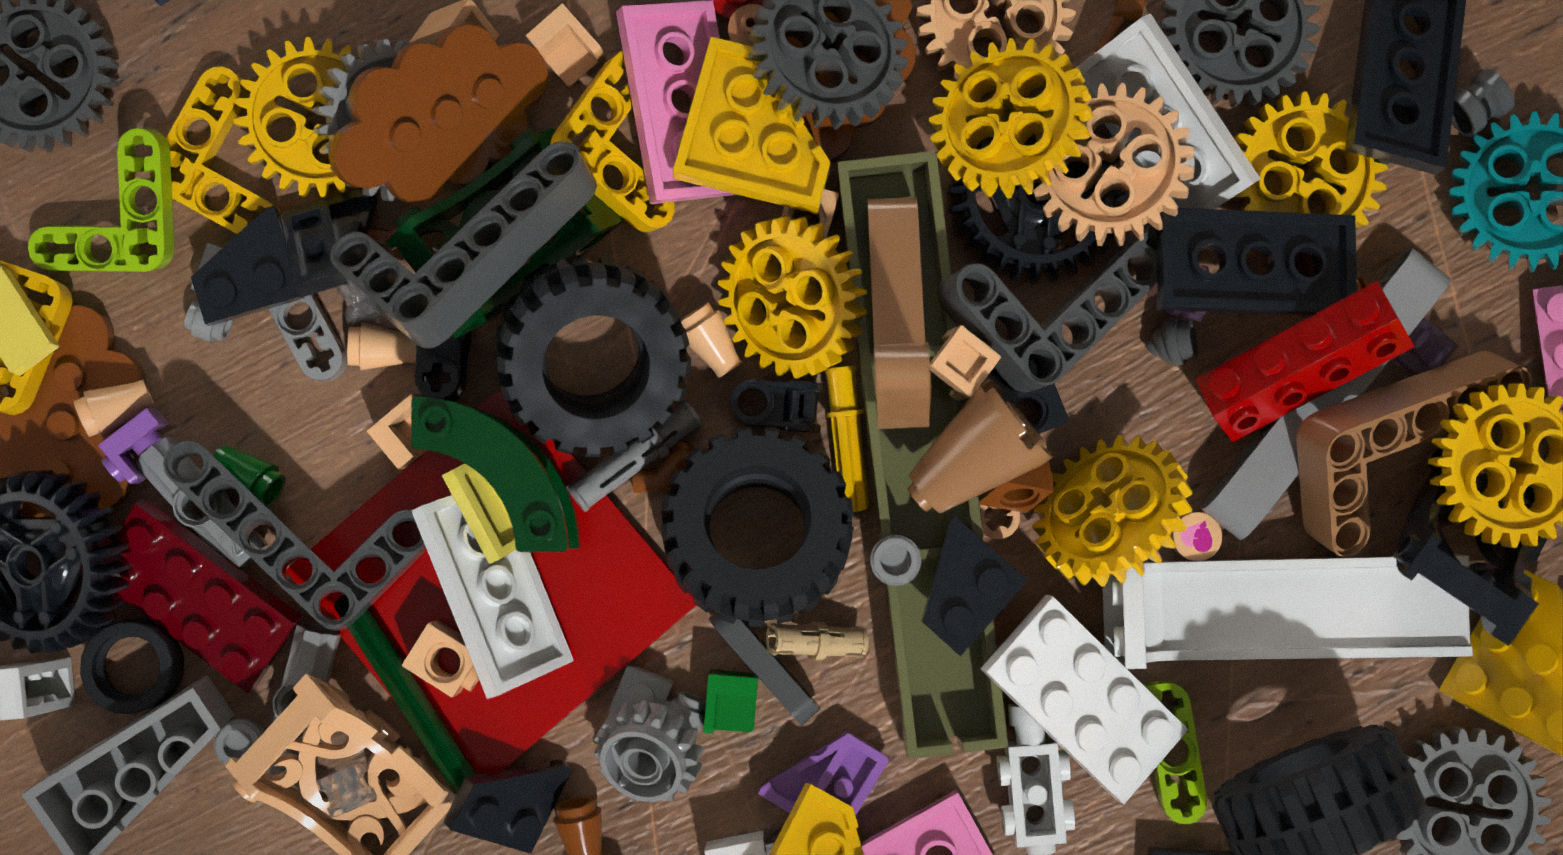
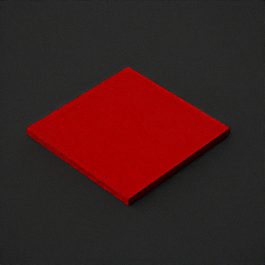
M501 388L476 408L497 416L530 437L551 459L552 464L566 486L574 483L588 472L573 453L569 455L557 451L554 441L548 439L547 442L542 444L532 437L529 426L527 424L520 425L512 415L510 404L507 400H504ZM425 451L310 550L335 572L383 523L398 511L414 510L422 505L451 496L452 494L442 475L461 466L464 462L440 452ZM608 495L592 505L586 512L580 508L571 496L580 529L581 548L568 549L565 552H530L574 659L573 662L490 699H487L480 680L471 692L463 688L461 693L452 698L411 672L477 775L483 773L496 775L502 772L697 606L694 597L689 592L684 594L676 582L673 571ZM414 523L401 524L396 528L393 539L398 545L407 548L416 545L422 538L418 526ZM427 549L369 607L403 661L429 622L438 619L460 633ZM368 558L359 565L358 577L365 583H376L385 575L386 565L380 559ZM298 559L286 569V572L297 585L304 584L312 576V563L305 559ZM331 594L324 599L321 611L325 618L330 620L341 619L334 608V602L343 594ZM348 628L338 630L337 632L341 633V638L391 696ZM445 647L438 654V664L443 671L454 674L460 668V657L456 651Z

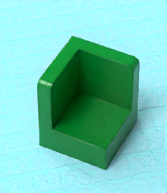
M710 669L708 674L704 733L714 734L715 729L752 732L754 730L758 677L755 673Z

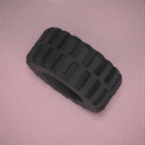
M585 257L570 258V266L558 269L556 263L542 269L544 276L536 282L531 278L527 279L519 287L521 295L517 300L510 299L503 310V324L497 327L495 337L497 347L495 360L499 383L504 400H507L510 404L511 413L520 425L527 424L530 435L542 444L550 439L554 441L557 451L569 455L573 452L574 447H580L585 457H600V448L612 446L615 455L628 451L626 442L636 437L639 438L642 444L655 436L651 427L657 421L666 426L675 415L671 404L674 400L677 402L683 401L687 390L683 378L684 375L686 376L691 373V357L687 352V346L690 344L679 315L663 290L653 280H647L640 270L629 264L625 268L620 267L614 259L600 257L598 263H588ZM588 316H607L624 322L636 337L639 354L633 370L622 383L607 392L596 395L573 394L553 383L546 370L545 353L550 341L559 330L577 319Z
M751 427L736 429L735 438L725 440L724 435L721 433L708 439V449L701 452L695 448L685 458L686 467L683 470H675L669 481V494L664 496L661 509V531L665 555L669 568L673 570L679 587L684 594L689 592L694 597L695 604L706 613L711 609L720 614V620L732 624L735 623L736 619L749 621V627H764V621L774 619L777 620L778 624L791 621L793 614L801 610L807 613L816 607L819 598L823 594L828 595L836 585L841 570H844L852 542L854 529L852 527L854 513L852 500L846 497V482L840 471L832 472L829 468L831 459L822 450L819 449L815 453L807 449L808 440L796 434L792 436L791 441L780 438V429L766 427L765 435H752ZM763 487L778 491L791 499L800 509L804 520L803 540L794 556L780 565L766 569L740 567L722 557L711 539L710 521L715 507L725 497L741 489Z
M1368 725L1366 727H1354L1343 732L1338 731L1319 739L1307 741L1300 746L1284 750L1276 756L1264 759L1256 763L1255 766L1239 772L1233 779L1221 784V788L1216 789L1212 808L1233 855H1361L1372 850V847L1393 839L1398 832L1405 831L1411 827L1413 821L1421 817L1425 799L1396 735L1382 725Z

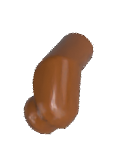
M681 440L669 449L670 454L659 468L641 469L633 475V492H669L670 479L675 470H683L686 467L685 458L694 450L693 445Z

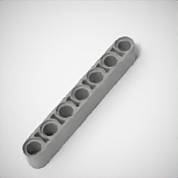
M1409 248L1391 265L1378 283L1407 334L1410 335L1446 290L1451 278L1415 249ZM1388 361L1263 426L1206 497L1201 510L1239 540L1247 537L1299 474L1296 439L1297 431L1305 418L1314 412L1362 395Z

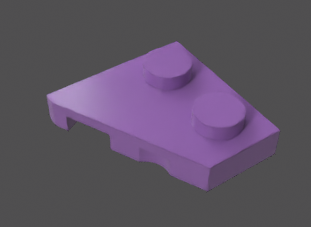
M847 730L764 782L760 786L758 794L790 813L804 784L809 783L853 807L856 816L889 762L890 757Z

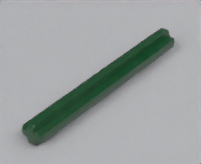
M343 595L334 602V608L341 618L344 617L349 610L350 604L349 599ZM368 608L348 627V630L457 795L464 778L477 774L411 672L401 666L404 661Z

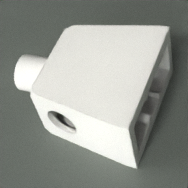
M71 657L0 665V721L23 719L76 705ZM25 681L27 682V685H28L27 694H26V691H25Z

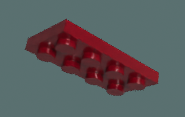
M145 498L136 503L124 522L123 528L116 536L118 543L130 545L120 554L122 561L132 565L129 569L121 571V577L127 580L130 586L119 591L118 594L124 601L247 694L258 686L303 616L150 500Z

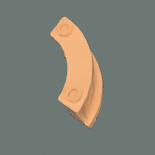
M305 674L292 688L298 696L240 759L231 757L225 764V767L235 778L232 783L233 787L246 800L253 803L256 801L263 802L292 817L316 834L338 855H373L362 843L361 837L365 833L372 832L377 835L380 845H382L384 832L380 819L388 817L400 837L383 855H409L449 811L456 794L439 768L424 753L418 758L413 757V751L408 746L404 749L396 743L401 733L370 709L365 714L359 709L356 711L349 702L348 694L323 680ZM304 730L303 736H302V737H298V736L302 733V731ZM341 731L348 735L344 743L331 745L333 733ZM320 739H322L324 742L329 744L320 743L319 741ZM365 747L372 751L367 765V777L374 798L361 800L322 798L316 779V756L339 759L354 755ZM286 749L299 751L298 755L291 753L281 755ZM273 763L274 766H284L286 768L284 772L278 775H272L267 772ZM385 769H393L399 774L398 778L394 781L386 780L387 787L391 791L390 794H386L378 780V775ZM298 781L300 791L292 787V785H294ZM427 802L429 805L406 828L400 814L415 809ZM337 820H350V821H349V823H348V827L345 828V827H344L339 821H337Z

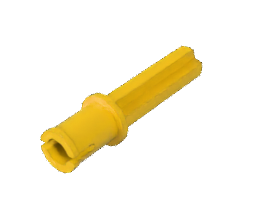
M856 365L827 368L825 374L827 377L830 412L825 414L826 418L831 417L836 470L840 471L846 482L845 494L846 497L852 500L853 512L863 511L869 507L860 414H865L864 409H859L855 373Z

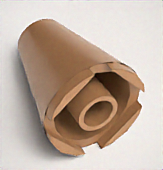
M991 378L983 381L974 395L965 402L909 473L913 484L908 487V491L917 504L926 512L933 507L938 513H943L1040 467L1053 458L1052 453L1045 449L1048 446L1019 408L1015 404L1012 405L1009 401L1004 402L1000 396L1004 391Z

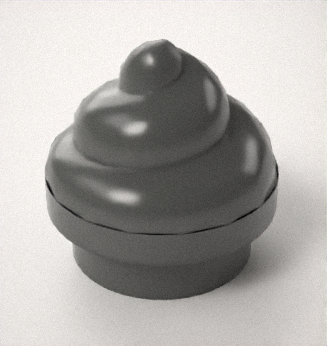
M1179 317L1167 318L1163 322L1162 327L1154 331L1152 338L1146 341L1145 347L1151 354L1160 356L1166 363H1172L1175 366L1185 365L1187 359L1197 358L1198 355L1197 337L1192 320L1181 321Z

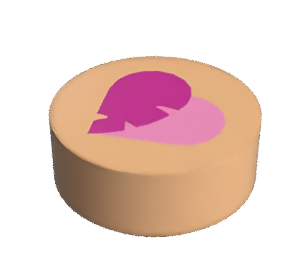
M1191 512L1180 516L1187 529L1181 532H1171L1170 537L1177 545L1173 548L1175 552L1182 558L1191 561H1204L1213 557L1218 552L1222 543V531L1218 522L1208 514Z

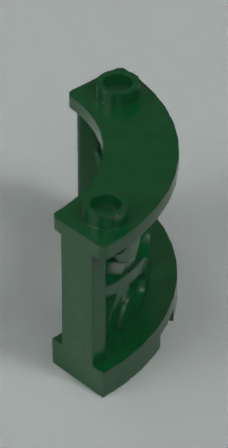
M550 128L535 133L533 129H529L520 134L509 145L512 151L477 179L423 211L419 207H415L403 214L395 222L398 230L386 241V244L391 250L398 249L416 273L434 256L420 237L432 232L444 235L446 240L442 245H433V250L438 252L502 190L496 188L511 177L512 179L515 178L542 150L551 145V139L556 130ZM594 194L583 206L588 216L586 217L578 211L555 233L557 238L553 243L544 244L530 258V262L515 272L452 336L457 339L502 312L501 309L510 299H517L520 294L519 287L527 279L536 280L543 274V268L558 263L563 258L567 261L575 256L582 257L617 228L624 219ZM464 211L458 228L449 220Z
M428 397L412 398V447L452 456L464 462L484 477L494 488L508 512L513 528L515 547L518 552H565L568 549L581 548L580 529L571 495L560 474L552 464L551 459L538 444L524 432L491 413L446 400Z

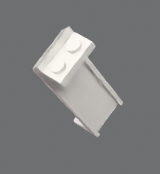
M1454 553L1462 565L1465 567L1469 566L1468 555ZM1394 556L1166 561L1160 564L1143 562L1144 575L1140 576L1131 568L1127 570L1125 583L1121 584L1113 574H1110L1106 585L1102 587L1104 647L1121 664H1125L1126 669H1146V663L1177 660L1473 656V649L1470 645L1469 607L1419 573L1413 580L1403 576L1397 568Z

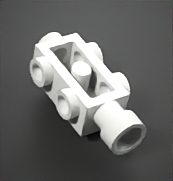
M1016 703L1008 705L1010 726H1015L1016 741L1008 742L1009 748H1004L1005 756H997L1000 786H1008L1009 805L1001 806L1003 832L1005 836L1012 835V840L1017 848L1026 847L1027 855H1050L1056 852L1055 844L1067 843L1066 831L1075 829L1073 804L1071 800H1063L1061 781L1070 780L1069 756L1065 750L1059 751L1058 744L1052 738H1046L1045 731ZM1029 756L1036 757L1039 762L1038 768L1031 773L1024 772L1022 770L1023 760ZM1038 805L1043 809L1042 817L1034 822L1027 820V810L1031 806Z

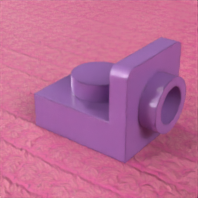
M146 408L100 443L98 446L106 455L101 461L108 472L119 482L126 479L130 484H138L145 480L146 477L134 465L136 461L130 454L135 451L140 456L151 445L163 439L159 431L169 423L157 409Z

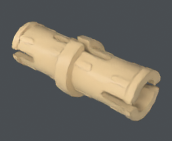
M811 621L809 625L771 623L766 632V648L770 655H807L810 660H823L826 656L863 658V655L867 653L869 643L867 630L863 626H827L824 621Z

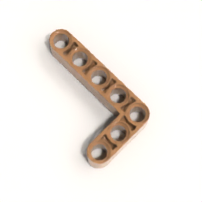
M917 196L867 199L878 429L929 427L930 358L929 344L925 343Z
M1487 350L1479 351L1307 416L1297 431L1296 439L1302 519L1305 532L1339 557L1348 558L1360 553L1366 546L1370 536L1366 463L1447 433L1440 424L1441 420L1452 419L1458 421L1459 418L1453 406L1461 403L1472 406L1469 396L1472 392H1484L1488 396L1489 386L1503 385L1507 390L1509 384L1518 383L1524 384L1527 391L1532 384L1531 373L1527 368Z

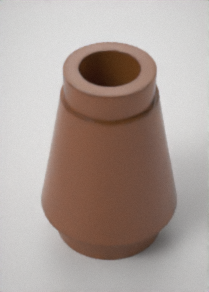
M578 796L558 803L555 807L557 815L554 817L553 822L567 854L602 855L601 808L595 805L594 797Z

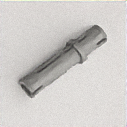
M682 401L673 410L675 415L666 426L657 421L651 427L655 436L643 444L638 437L627 443L628 451L615 455L613 453L574 483L566 486L571 496L584 512L588 511L592 505L625 483L630 477L656 458L665 459L670 454L669 449L697 428L703 426L700 417L687 401Z

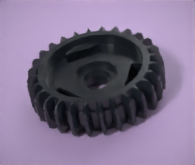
M993 137L980 141L976 149H983L990 145ZM1119 156L1112 163L1105 160L1102 161L1103 174L1110 166H1114L1120 160ZM1074 161L1066 165L1069 171L1063 174L1069 178H1079L1088 171L1089 166L1081 161ZM962 178L960 179L961 184L950 185L947 188V195L960 197V202L952 204L948 208L949 214H962L964 218L953 228L954 231L958 233L969 230L971 236L963 245L964 248L969 249L979 244L982 250L979 253L977 262L980 264L992 256L996 259L993 267L995 274L1001 271L1005 265L1011 266L1012 281H1016L1023 270H1028L1029 281L1031 284H1035L1040 278L1041 271L1046 270L1048 280L1052 283L1058 280V267L1061 266L1068 277H1072L1078 272L1075 263L1076 259L1088 268L1094 263V259L1089 251L1090 249L1101 255L1109 248L1105 242L1102 246H1097L1095 232L1089 231L1082 241L1076 240L1072 247L1068 246L1058 238L1062 233L1058 227L1061 213L1047 218L1043 210L1046 204L1036 205L1029 201L1021 184L1015 186L1012 198L1007 199L999 185L991 197L1007 232L999 237H995L988 229L980 215L976 194L983 191L981 184L974 191H970L963 183ZM1097 183L1087 192H1084L1081 197L1083 199L1090 198L1095 191ZM1112 190L1107 192L1101 201L1106 206L1114 207L1115 203L1122 202L1129 196L1122 190ZM1107 233L1106 237L1115 238L1114 233Z
M28 470L0 478V641L11 639V646L14 650L27 647L31 654L43 651L49 654L83 644L90 640L91 637L97 636L103 631L104 625L116 619L113 609L119 608L125 603L118 592L128 588L130 583L121 577V571L129 569L132 565L121 560L120 552L130 546L118 543L116 533L123 526L111 525L108 517L114 508L100 509L98 503L101 493L93 492L86 494V481L72 482L70 473L55 474L53 470ZM24 501L36 503L53 512L56 517H21L20 504ZM29 551L34 552L41 561L42 568L38 577L31 574L26 566V556ZM83 577L81 592L76 605H74L72 601Z

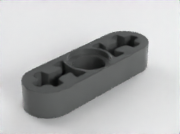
M717 612L708 618L719 634L801 725H804L821 709L813 697L776 655L768 653L766 644L749 627L745 620L736 619L735 623L732 624L720 620V614Z

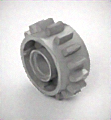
M642 700L641 703L634 705L626 702L622 705L619 713L612 710L608 714L594 739L598 743L594 757L600 759L601 774H604L608 782L616 790L632 799L655 803L664 799L673 801L677 791L683 794L688 792L692 781H695L702 766L699 759L703 753V746L696 744L698 733L696 729L691 728L683 715H680L666 705Z

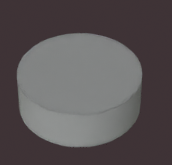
M888 535L881 538L872 548L870 554L871 569L875 576L885 584L892 586L904 585L913 580L918 574L921 567V554L916 544L909 538L901 535Z
M238 718L226 723L214 739V751L219 761L225 765L231 757L240 759L265 732L263 727L256 721L248 718Z

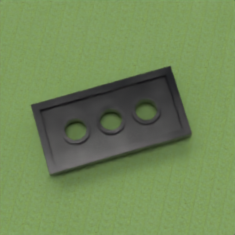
M1365 0L1345 151L1434 175L1446 169L1466 0ZM1404 15L1415 18L1416 23L1421 27V35L1413 34L1406 28ZM1399 59L1410 63L1416 74L1415 79H1409L1400 72L1398 67ZM1393 104H1399L1404 107L1410 116L1409 125L1400 123L1394 117L1392 111Z
M1178 208L1176 216L1169 215L1163 211L1160 213L1163 229L1157 230V310L1312 316L1357 292L1356 223L1354 215ZM1201 248H1209L1217 254L1220 265L1216 273H1208L1200 267L1198 253ZM1249 250H1257L1265 256L1267 271L1264 275H1257L1248 268L1246 256ZM1297 252L1307 253L1313 259L1315 271L1312 277L1301 275L1295 268L1294 259Z

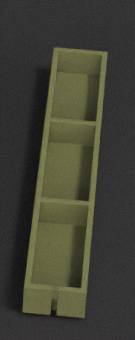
M936 150L837 162L836 167L845 251L851 250L853 252V255L847 262L848 270H862V274L853 280L854 287H861L867 290V294L856 298V304L866 309L867 315L853 321L863 329L862 334L855 336L879 540L888 535H901L913 541L921 554V567L913 580L900 586L885 584L904 750L908 759L953 754V746L948 737L957 736L958 745L963 753L1009 748L1002 690L981 670V667L997 650L993 621L961 657L921 622L926 601L931 591L933 575L941 554L949 519L955 515L983 540L978 496L943 513H938L933 507L927 512L924 511L908 491V487L913 484L909 473L967 400L956 401L949 395L953 388L930 371L929 427L878 429L867 199L917 196L925 343L929 344L930 362L945 343L941 338L947 330L958 327L944 311L938 296L941 283L951 275Z

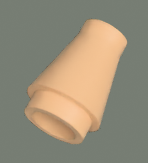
M709 302L680 319L688 336L689 347L714 371L718 378L730 372L742 362L736 353L720 310L714 311Z
M364 322L361 323V327L349 326L347 343L348 365L360 366V371L404 363H416V344L402 332Z
M144 379L129 384L83 391L84 397L73 401L81 423L89 437L99 433L105 437L137 416L144 409L155 406Z

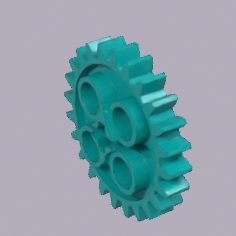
M1533 111L1528 125L1523 126L1518 117L1513 114L1510 116L1508 130L1506 131L1493 122L1489 128L1491 140L1488 141L1479 135L1473 137L1472 144L1477 154L1463 150L1460 153L1459 160L1468 169H1453L1451 178L1463 185L1451 188L1449 190V199L1463 201V203L1452 209L1451 217L1467 218V221L1459 228L1460 236L1475 232L1477 236L1473 241L1471 249L1476 251L1485 245L1491 247L1488 259L1490 263L1498 259L1501 254L1508 255L1507 264L1509 270H1513L1519 258L1526 259L1530 272L1535 271L1539 259L1545 258L1552 270L1558 266L1559 254L1563 253V225H1555L1546 216V210L1550 207L1563 206V192L1561 191L1563 190V177L1551 174L1546 166V163L1551 159L1563 158V128L1559 127L1560 119L1558 113H1554L1548 124L1545 125L1540 124L1537 111ZM1509 159L1515 161L1520 166L1521 173L1512 178H1504L1495 172L1493 166L1500 160ZM1527 184H1537V190L1542 192L1539 200H1530L1529 192L1525 191ZM1489 189H1496L1497 191L1512 193L1489 196L1487 191ZM1500 207H1512L1520 214L1521 221L1513 226H1502L1496 222L1493 213Z

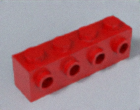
M1378 281L1195 378L1213 418L1231 441L1234 442L1415 346Z

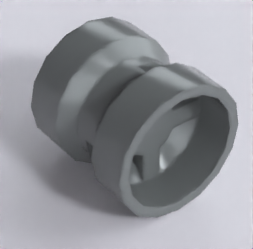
M1486 69L1472 78L1470 86L1466 89L1457 88L1455 91L1452 125L1463 135L1471 137L1484 129L1487 120L1490 118H1500L1513 110L1515 99L1506 81L1495 71Z

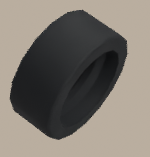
M127 619L103 627V631L88 640L81 656L80 676L86 693L98 706L116 714H136L161 704L177 690L184 674V655L175 638L151 620ZM127 637H139L148 641L155 648L160 661V675L156 683L148 691L138 695H130L118 691L110 682L106 672V656L110 648L117 641Z

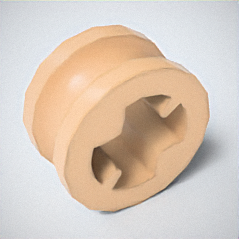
M979 505L984 536L993 539H1004L1012 535L1018 528L1020 512L1008 510V512L1004 513L1005 516H1010L1008 525L1006 527L997 525L993 531L990 530L985 524L990 519L984 518V513L988 507L997 508Z

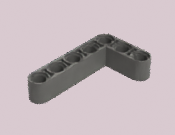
M556 142L542 150L415 274L403 266L372 238L362 232H352L341 237L332 248L330 254L331 262L364 300L412 342L422 348H433L445 342L591 199L597 187L596 179L574 144Z
M1149 223L1143 226L1144 240L1141 241L1133 233L1124 242L1123 246H1120L1040 325L997 275L987 266L981 264H970L945 278L939 287V302L944 311L958 326L962 325L1001 356L994 368L1012 388L1020 392H1031L1052 385L1062 378L1157 284V229ZM1128 262L1136 270V280L1128 272ZM962 281L968 282L973 287L975 292L974 302L966 298L962 292ZM1095 293L1100 295L1104 301V312L1095 303ZM996 318L1000 319L1007 327L1008 334L1006 340L1000 337L996 331ZM1063 324L1072 333V344L1065 341L1062 335ZM1029 356H1032L1039 364V377L1033 375L1029 369Z
M193 441L178 442L171 446L164 456V472L168 478L302 608L328 630L338 631L351 626L426 551L422 538L416 545L408 548L401 547L394 541V531L398 526L403 523H414L417 525L411 512L412 510H402L392 515L333 572L203 446ZM192 455L202 458L203 467L197 476L190 479L178 476V465L182 459ZM225 490L238 492L240 501L234 511L228 514L215 512L213 506L214 499L219 493ZM263 524L273 526L276 529V539L270 547L261 550L251 547L249 538L254 528ZM368 558H377L386 565V572L383 578L372 584L360 580L357 574L359 565ZM305 559L312 563V576L304 584L295 585L289 583L285 576L286 568L294 560ZM331 594H343L349 599L350 604L346 615L337 620L325 618L321 611L324 599Z

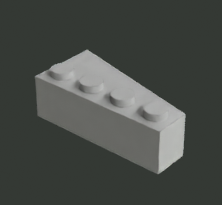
M207 674L43 776L21 795L63 855H100L234 716V713Z

